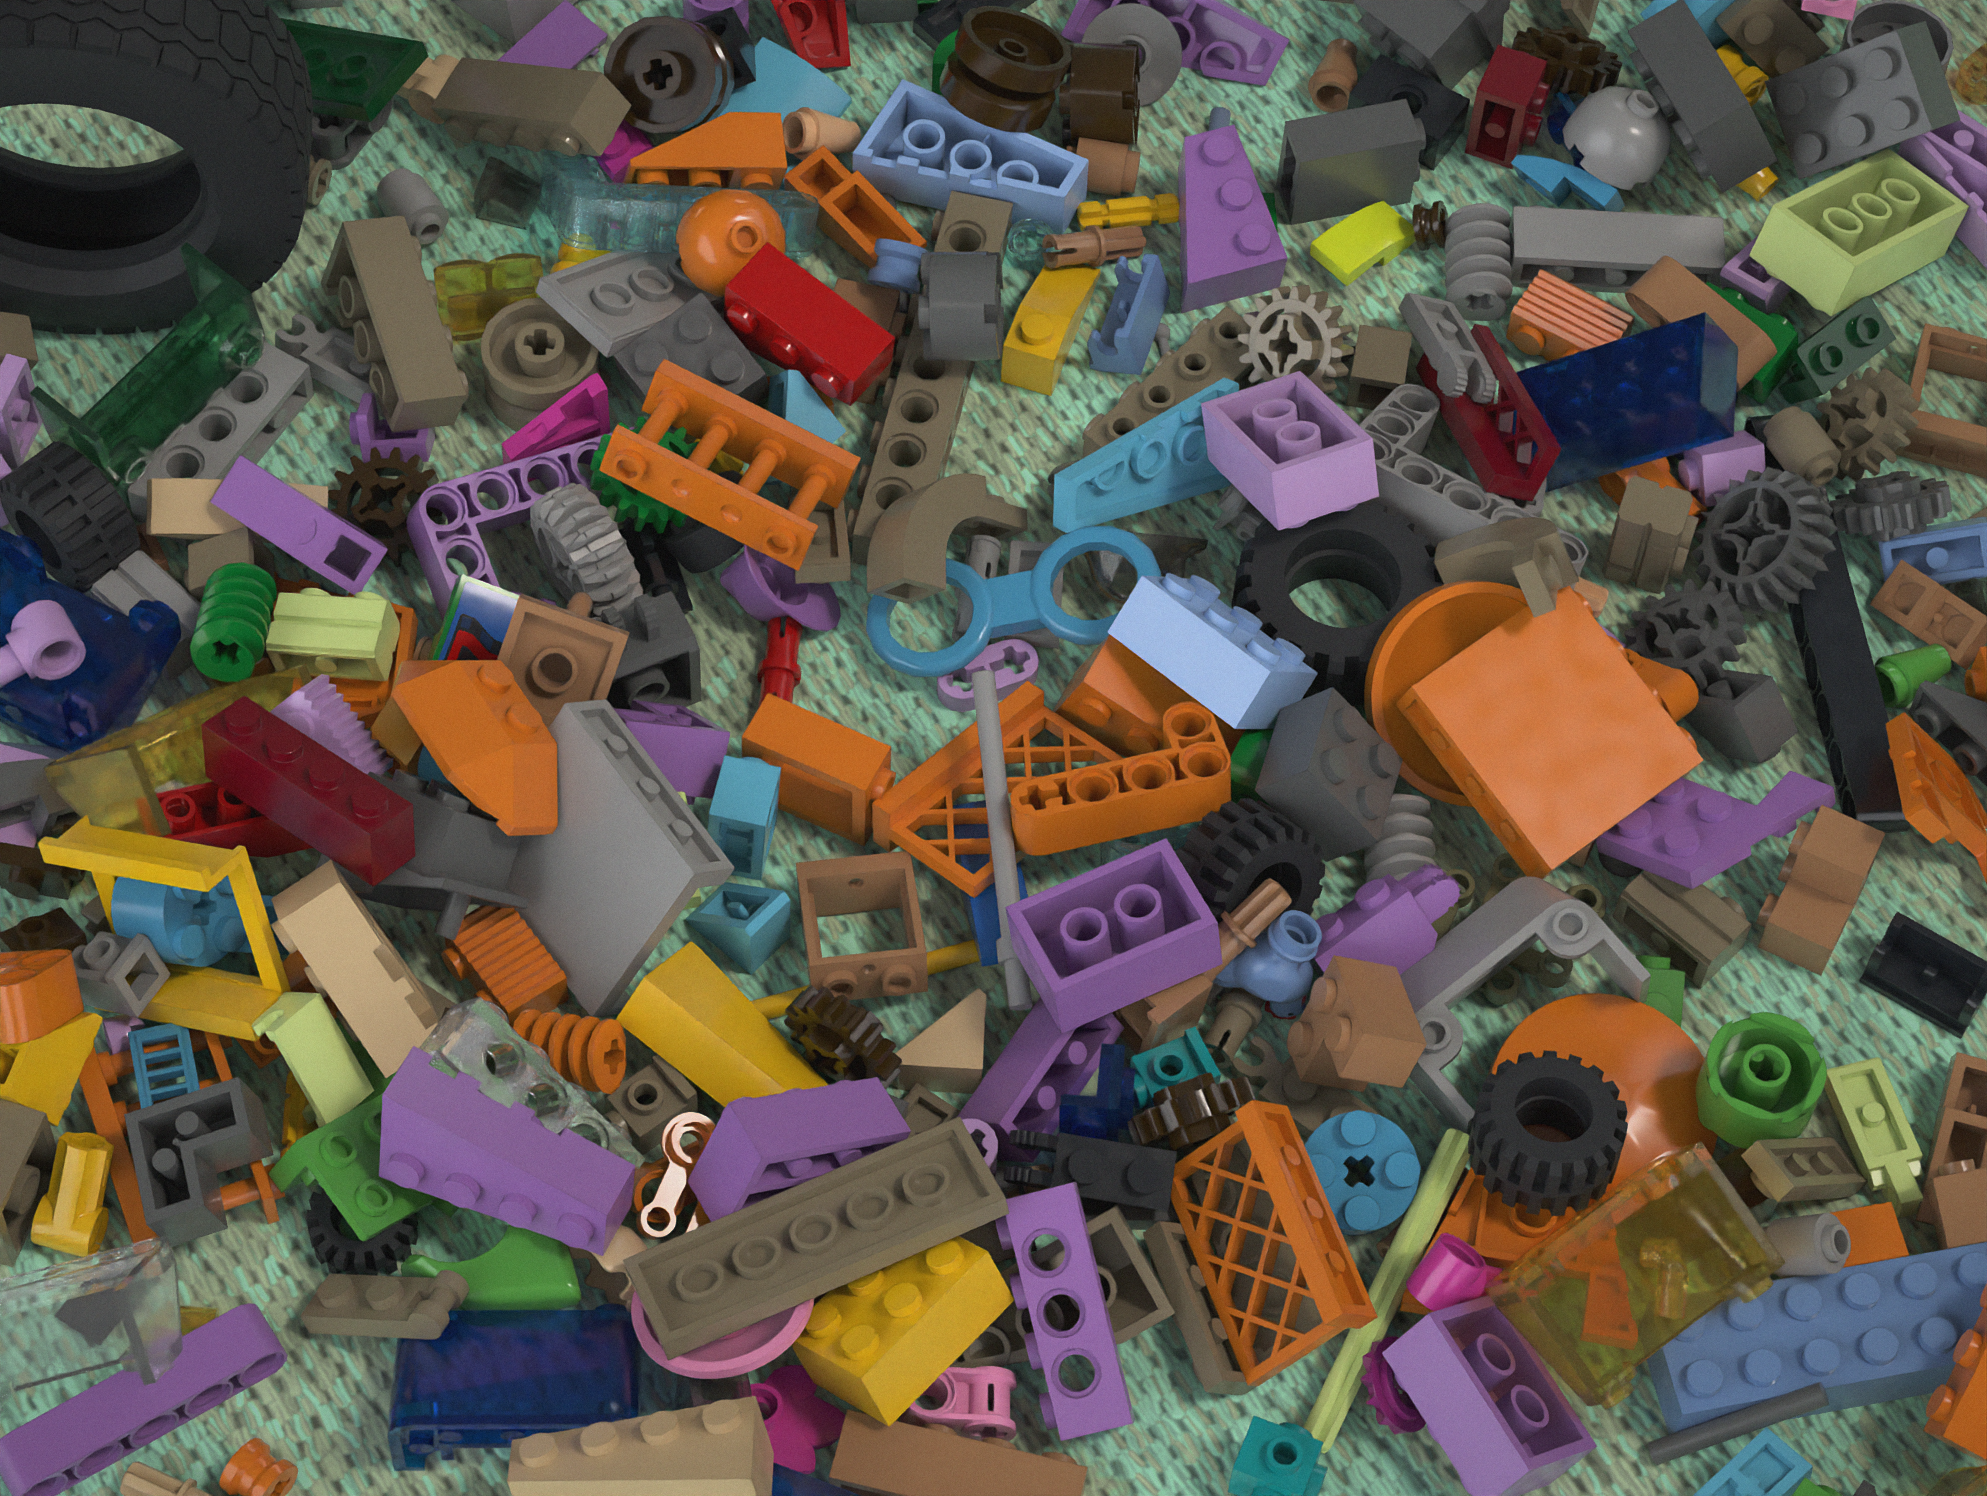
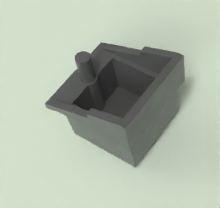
M1353 0L1362 16L1358 23L1371 35L1368 41L1376 50L1390 59L1396 54L1409 64L1408 68L1451 90L1482 58L1489 62L1497 45H1502L1504 14L1510 8V0Z
M400 769L395 770L393 778L373 772L368 773L370 777L413 804L415 857L374 887L333 861L360 899L403 909L441 912L433 932L455 940L469 905L527 908L529 898L506 889L522 836H507L496 825L497 818L479 809L473 803L471 804V801L463 797V794L453 785L431 779L427 788L428 780ZM321 854L316 869L331 859Z

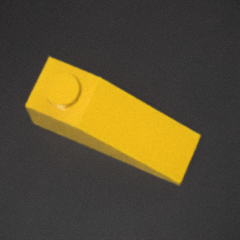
M1046 264L1044 265L1020 303L1003 344L1001 382L1052 396L1100 277L1101 269L1084 264L1059 266L1053 269L1047 267Z

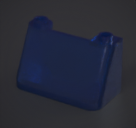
M0 528V648L9 643L5 635L11 632L12 621L20 610L36 601L51 600L59 603L64 608L86 649L83 662L70 675L60 679L47 680L38 676L31 679L28 673H25L1 687L0 722L47 746L61 749L77 759L109 763L121 749L181 639L178 613L164 602L158 600L152 602L145 599L139 600L129 610V616L47 577L45 565L42 561L43 554L39 546L24 535L16 536Z
M603 1304L597 1306L595 1310L449 1311V1324L439 1338L433 1340L397 1338L387 1434L394 1471H425L427 1456L439 1450L442 1460H454L455 1448H511L512 1440L526 1438L537 1433H554L587 1427L598 1422H614L642 1417L643 1348L637 1338L631 1313L622 1304Z

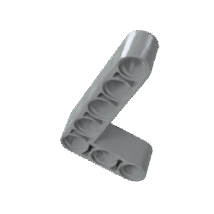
M1414 384L1400 385L1359 424L1373 438L1379 497L1359 504L1370 506L1371 501L1387 506V513L1395 518L1400 513L1415 524L1413 531L1415 535L1422 532L1435 547L1441 541L1489 524L1517 518L1537 517L1493 493L1486 492L1484 488L1421 456L1440 408L1439 398L1429 389ZM1556 527L1579 577L1588 555L1587 547L1574 535ZM1576 583L1569 585L1573 591Z

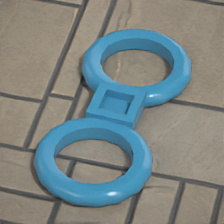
M1084 526L1061 535L1041 553L1035 567L1029 571L983 579L971 566L946 558V583L960 588L971 598L973 603V617L965 635L950 647L937 652H916L901 646L891 636L889 630L890 615L898 601L878 595H873L868 604L866 632L874 652L892 669L913 677H941L965 668L980 655L991 637L997 638L1048 628L1056 637L1078 645H1100L1109 635L1108 630L1119 612L1101 620H1081L1067 615L1055 603L1053 598V584L1060 569L1075 556L1088 551L1107 550L1123 556L1135 567L1138 574L1137 583L1142 575L1161 577V571L1152 550L1133 533L1113 526Z

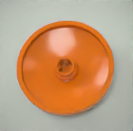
M1463 580L1433 588L1421 594L1398 612L1381 634L1368 664L1364 688V707L1367 723L1403 759L1398 777L1410 787L1426 796L1453 805L1473 807L1397 707L1396 703L1411 686L1528 606L1521 589L1485 580Z
M1588 993L1564 997L1537 1009L1527 1016L1512 1031L1495 1055L1488 1075L1490 1073L1496 1075L1498 1065L1507 1059L1517 1064L1519 1054L1532 1052L1535 1058L1542 1057L1543 1051L1546 1050L1557 1051V1058L1568 1060L1570 1054L1582 1058L1580 1065L1586 1068H1590L1592 1065L1597 1066L1604 1072L1603 1082L1613 1081L1620 1090L1617 1100L1625 1101L1628 1113L1625 1122L1628 1123V1129L1612 1183H1608L1606 1188L1615 1227L1644 1221L1653 1198L1708 1166L1718 1135L1704 1127L1699 1121L1697 1114L1696 1083L1704 1057L1692 1039L1675 1022L1653 1007L1642 1002L1638 1003L1634 999L1613 994ZM1545 1124L1523 1126L1530 1134L1545 1141L1567 1142L1572 1140L1566 1133L1553 1126Z

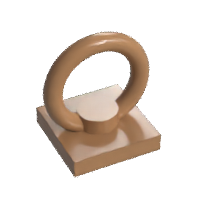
M576 592L571 597L566 609L520 594L497 658L512 672L514 680L532 707L539 712L547 728L550 727L565 703L607 699L630 634L628 631L589 618L593 601L586 592Z

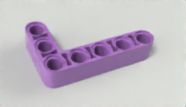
M602 436L438 483L424 491L408 513L406 524L442 621L444 620L455 581L459 577L449 570L446 558H454L462 562L467 569L469 577L500 588L480 535L530 521V507L534 505L535 501L545 495L533 491L528 484L527 478L539 479L545 484L547 491L558 486L564 487L571 483L581 484L591 493L595 494L599 500L602 490L597 491L590 488L591 480L580 473L577 463H584L590 466ZM483 492L491 495L498 504V510L485 508L478 500L477 493ZM433 507L442 511L447 518L448 525H439L430 520L426 508Z

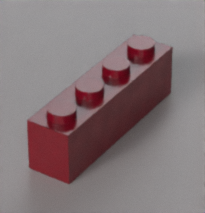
M245 695L201 724L205 774L207 778L222 786L225 790L372 887L415 857L412 803Z

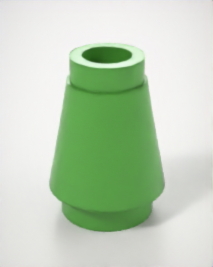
M1934 643L1929 646L1880 657L1874 667L1885 707H1907L1913 702L1921 683L1925 680L1936 683L1949 673L1952 664L1946 649Z

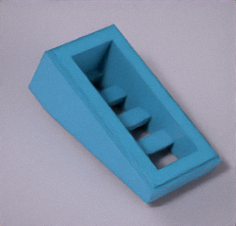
M169 1023L128 1032L141 1109L154 1105L153 1101L200 1090L189 1028ZM178 1040L179 1046L144 1053V1046ZM178 1058L182 1059V1064L147 1070V1065ZM185 1076L186 1082L151 1089L150 1083Z

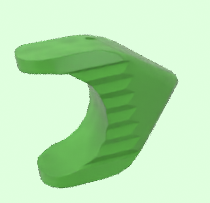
M510 1224L502 1239L492 1249L476 1258L461 1262H444L424 1255L412 1254L403 1262L400 1269L403 1277L435 1278L441 1270H450L461 1275L469 1285V1294L461 1306L457 1309H451L448 1315L454 1321L472 1329L487 1330L508 1326L575 1306L581 1300V1290L569 1246L562 1241L525 1228H517Z

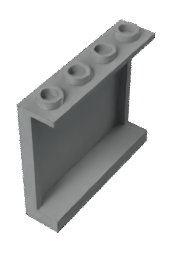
M606 699L565 703L548 728V731L557 742L558 826L553 834L522 836L506 889L530 899L526 909H514L518 911L520 917L525 920L533 934L538 937L540 943L545 946L553 960L564 971L567 977V985L575 995L579 1005L590 1016L601 1017L621 1012L630 998L625 989L696 890L702 887L724 884L735 867Z

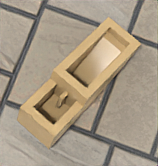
M152 478L147 480L146 535L203 541L246 527V525L210 502L224 479ZM287 483L328 508V486ZM253 531L255 535L263 543H272L260 534H258L257 532Z

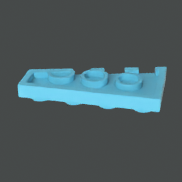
M1224 377L1055 474L1053 527L1069 533L1084 526H1094L1229 487L1232 483L1208 460L1201 403L1239 391V383Z

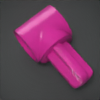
M1442 1233L1407 1279L1406 1286L1420 1303L1432 1311H1437L1494 1293H1498L1502 1301H1504L1511 1294L1508 1288L1511 1276L1505 1269L1486 1265L1481 1255L1462 1239L1448 1233Z

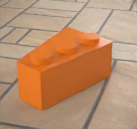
M1109 634L1076 670L1053 711L1112 751L1128 758L1163 750V716L1171 706L1181 702H1200ZM1212 712L1231 758L1235 747L1246 729H1234Z

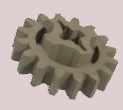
M1305 284L1292 286V289L1289 286L1272 289V296L1266 295L1255 299L1256 306L1260 312L1255 311L1244 314L1243 319L1251 326V330L1249 333L1238 335V341L1249 345V352L1239 357L1240 362L1253 363L1255 370L1248 378L1251 383L1263 380L1267 382L1301 371L1306 377L1308 374H1312L1308 379L1324 394L1336 390L1337 387L1332 377L1345 376L1349 372V369L1340 362L1341 357L1354 354L1353 347L1343 344V336L1353 331L1352 326H1339L1337 321L1344 310L1342 306L1327 308L1325 305L1329 293L1320 291L1311 294L1309 285ZM1277 318V324L1271 329L1274 321ZM1321 360L1317 369L1314 371L1315 363Z
M1868 367L1864 371L1862 379H1858L1851 373L1847 376L1846 387L1841 390L1834 386L1830 390L1831 399L1827 403H1818L1816 407L1822 413L1821 418L1816 421L1841 452V459L1837 465L1838 471L1835 475L1839 480H1843L1848 475L1857 482L1861 480L1865 470H1868L1874 476L1878 475L1880 463L1886 459L1890 463L1896 462L1895 450L1899 446H1909L1911 441L1905 436L1906 430L1918 426L1919 421L1911 415L1912 412L1920 407L1919 402L1911 396L1914 390L1899 376H1895L1886 368H1883L1878 374L1873 368Z

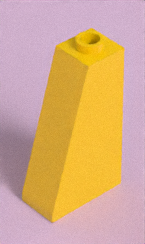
M692 941L642 979L615 1019L724 1107L727 1106L728 1102H733L741 1097L757 1098L780 1094L793 1088L804 1090L828 1085L703 950Z

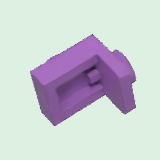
M363 393L357 412H351L349 430L351 442L353 445H360L363 463L371 461L370 452L371 448L377 447L382 458H389L393 448L399 447L406 463L415 454L419 455L423 462L429 461L436 438L435 427L392 432L386 419L379 420L375 393Z

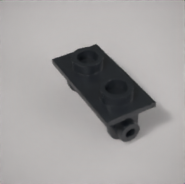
M627 516L623 522V528L618 530L622 538L626 540L629 553L634 558L633 563L635 569L640 574L639 583L643 588V594H648V596L655 598L672 591L682 612L692 611L693 605L678 561L661 543L660 533L656 532L652 522H645L640 532L635 531L634 519Z

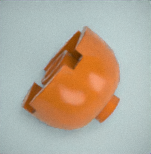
M722 189L697 199L683 214L676 231V244L679 243V254L682 259L680 264L684 274L699 289L717 297H725L726 285L766 242H769L783 254L786 253V232L779 214L764 198L747 190Z

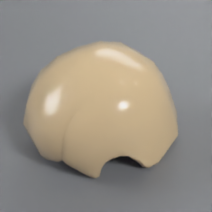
M620 1225L603 1256L569 1246L573 1259L585 1258L589 1260L590 1271L584 1279V1283L587 1286L604 1290L609 1304L618 1314L631 1313V1303L635 1289L628 1276L623 1259L647 1250L648 1248L643 1240L631 1228Z

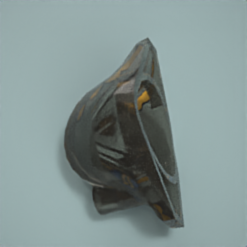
M1127 531L1136 535L1152 550L1161 571V577L1171 573L1184 578L1186 560L1193 555L1203 552L1208 544L1207 539ZM1107 550L1083 553L1092 581L1098 591L1110 601L1124 605L1137 584L1138 574L1135 567L1123 556Z

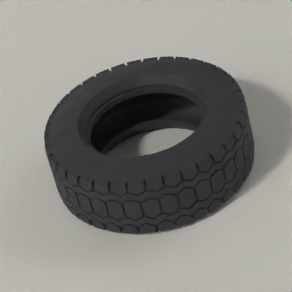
M0 0V108L27 104H60L98 109L146 125L172 139L183 148V150L151 162L121 167L95 168L49 163L0 147V312L29 316L31 327L34 330L56 333L57 326H62L64 334L96 335V328H101L103 335L135 333L136 326L139 327L141 332L170 328L173 325V320L178 325L205 318L207 312L213 315L237 304V299L242 301L261 288L263 282L267 283L282 267L283 262H286L299 237L308 200L313 127L311 82L304 56H302V52L291 32L286 30V25L269 6L264 7L263 0Z

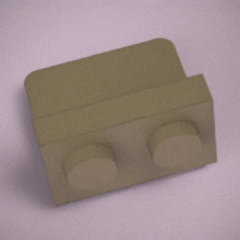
M1736 0L1716 18L1719 26L1771 78L1813 63L1830 49L1819 33L1825 27V24L1816 13L1801 10V0Z

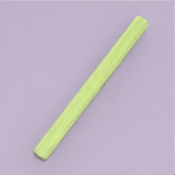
M1449 1128L1443 1135L1368 1291L1369 1298L1378 1317L1361 1329L1350 1328L1303 1426L1312 1434L1314 1439L1323 1442L1321 1450L1323 1454L1332 1447L1362 1384L1360 1379L1367 1373L1363 1365L1362 1356L1371 1351L1372 1342L1384 1338L1402 1300L1403 1293L1407 1288L1406 1281L1418 1266L1471 1155L1468 1154L1470 1135L1458 1129Z

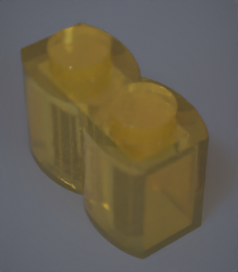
M513 253L499 256L487 263L479 260L463 259L437 266L433 269L437 293V308L441 323L449 327L453 341H471L482 338L487 323L502 308L523 299L541 298L536 293L540 277L544 276L541 257L528 253Z

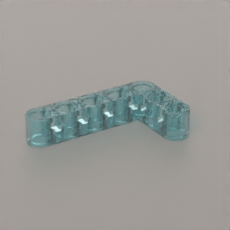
M544 149L539 201L559 239L564 244L578 249L679 253V243L676 244V231L686 210L701 197L722 189L747 190L764 198L779 214L785 229V255L789 258H804L813 253L820 207L816 197L797 191L608 183L593 155L576 154L575 156H568L559 151Z

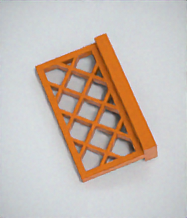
M1026 681L998 703L1005 764L1024 763L1025 777H1006L1008 793H1012L1013 789L1020 782L1041 777H1032L1031 763L1064 762V769L1068 771L1072 770L1071 762L1094 761L1100 764L1123 759V757L1044 705V691L1029 681ZM977 721L885 792L881 800L876 799L872 803L873 842L889 853L900 846L973 898L995 882L987 807L953 809L952 803L965 794H985ZM1045 728L1060 738L1063 746L1030 747V741ZM987 824L988 838L954 839V825ZM947 825V839L923 840L914 833L923 826ZM1014 844L1017 864L1028 854L1018 850ZM989 854V862L975 874H972L955 862V855Z
M1251 1100L1235 1111L1238 1121L1175 1164L1170 1198L1240 1369L1243 1372L1247 1386H1260L1346 1328L1361 1329L1378 1316L1288 1106ZM1244 1138H1246L1252 1152L1246 1175L1228 1170L1234 1146ZM1199 1169L1211 1172L1203 1205L1193 1202L1184 1181ZM1226 1178L1244 1183L1235 1216L1218 1211ZM1259 1189L1269 1192L1274 1204L1268 1228L1250 1222ZM1215 1219L1233 1225L1224 1257L1214 1254L1209 1242ZM1248 1230L1266 1236L1257 1269L1239 1263ZM1281 1242L1291 1245L1296 1256L1291 1281L1272 1275ZM1237 1272L1255 1278L1247 1310L1236 1307L1231 1295ZM1270 1283L1288 1289L1280 1323L1261 1316ZM1303 1295L1314 1299L1323 1320L1321 1324L1308 1332L1295 1328ZM1259 1325L1277 1331L1271 1357L1259 1363L1253 1348ZM1292 1337L1297 1338L1291 1343Z

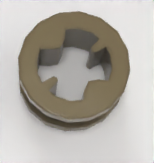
M312 155L310 156L307 202L316 206L320 204L329 188L332 177V163L324 158L315 162Z

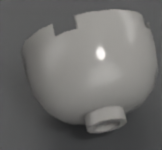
M1609 86L1588 95L1576 107L1563 128L1564 143L1570 151L1575 144L1584 155L1579 164L1602 182L1625 190H1631L1636 182L1643 183L1642 188L1648 186L1659 172L1671 145L1670 125L1659 107L1658 101L1644 90H1635L1628 87Z

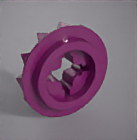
M1390 1336L1372 1342L1371 1351L1362 1356L1363 1365L1367 1373L1360 1380L1368 1389L1369 1396L1366 1404L1373 1405L1376 1408L1378 1424L1388 1425L1394 1435L1417 1432L1426 1425V1422L1408 1393L1397 1383L1394 1371L1382 1354L1383 1351L1400 1338Z

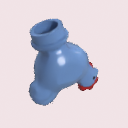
M1290 910L1272 921L1268 931L1260 933L1254 939L1257 945L1254 948L1247 946L1216 976L1213 983L1222 987L1243 988L1252 995L1266 1000L1264 1009L1266 1012L1271 1013L1274 1018L1293 1020L1297 1015L1302 1014L1306 1008V994L1310 990L1313 976L1312 959L1318 951V945L1322 940V932L1317 922L1311 916L1301 911Z

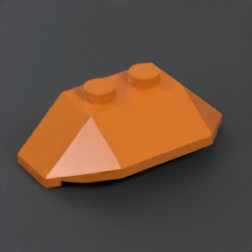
M501 660L402 661L396 673L397 676L391 695L446 779L476 807L497 818L496 825L507 836L553 834L558 826L557 742L543 723L539 712L532 707L514 680L512 672Z

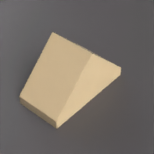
M980 988L973 991L895 1053L902 1059V1063L898 1067L901 1072L892 1082L897 1089L911 1090L918 1083L933 1092L967 1094L975 1092L982 1082L987 997Z

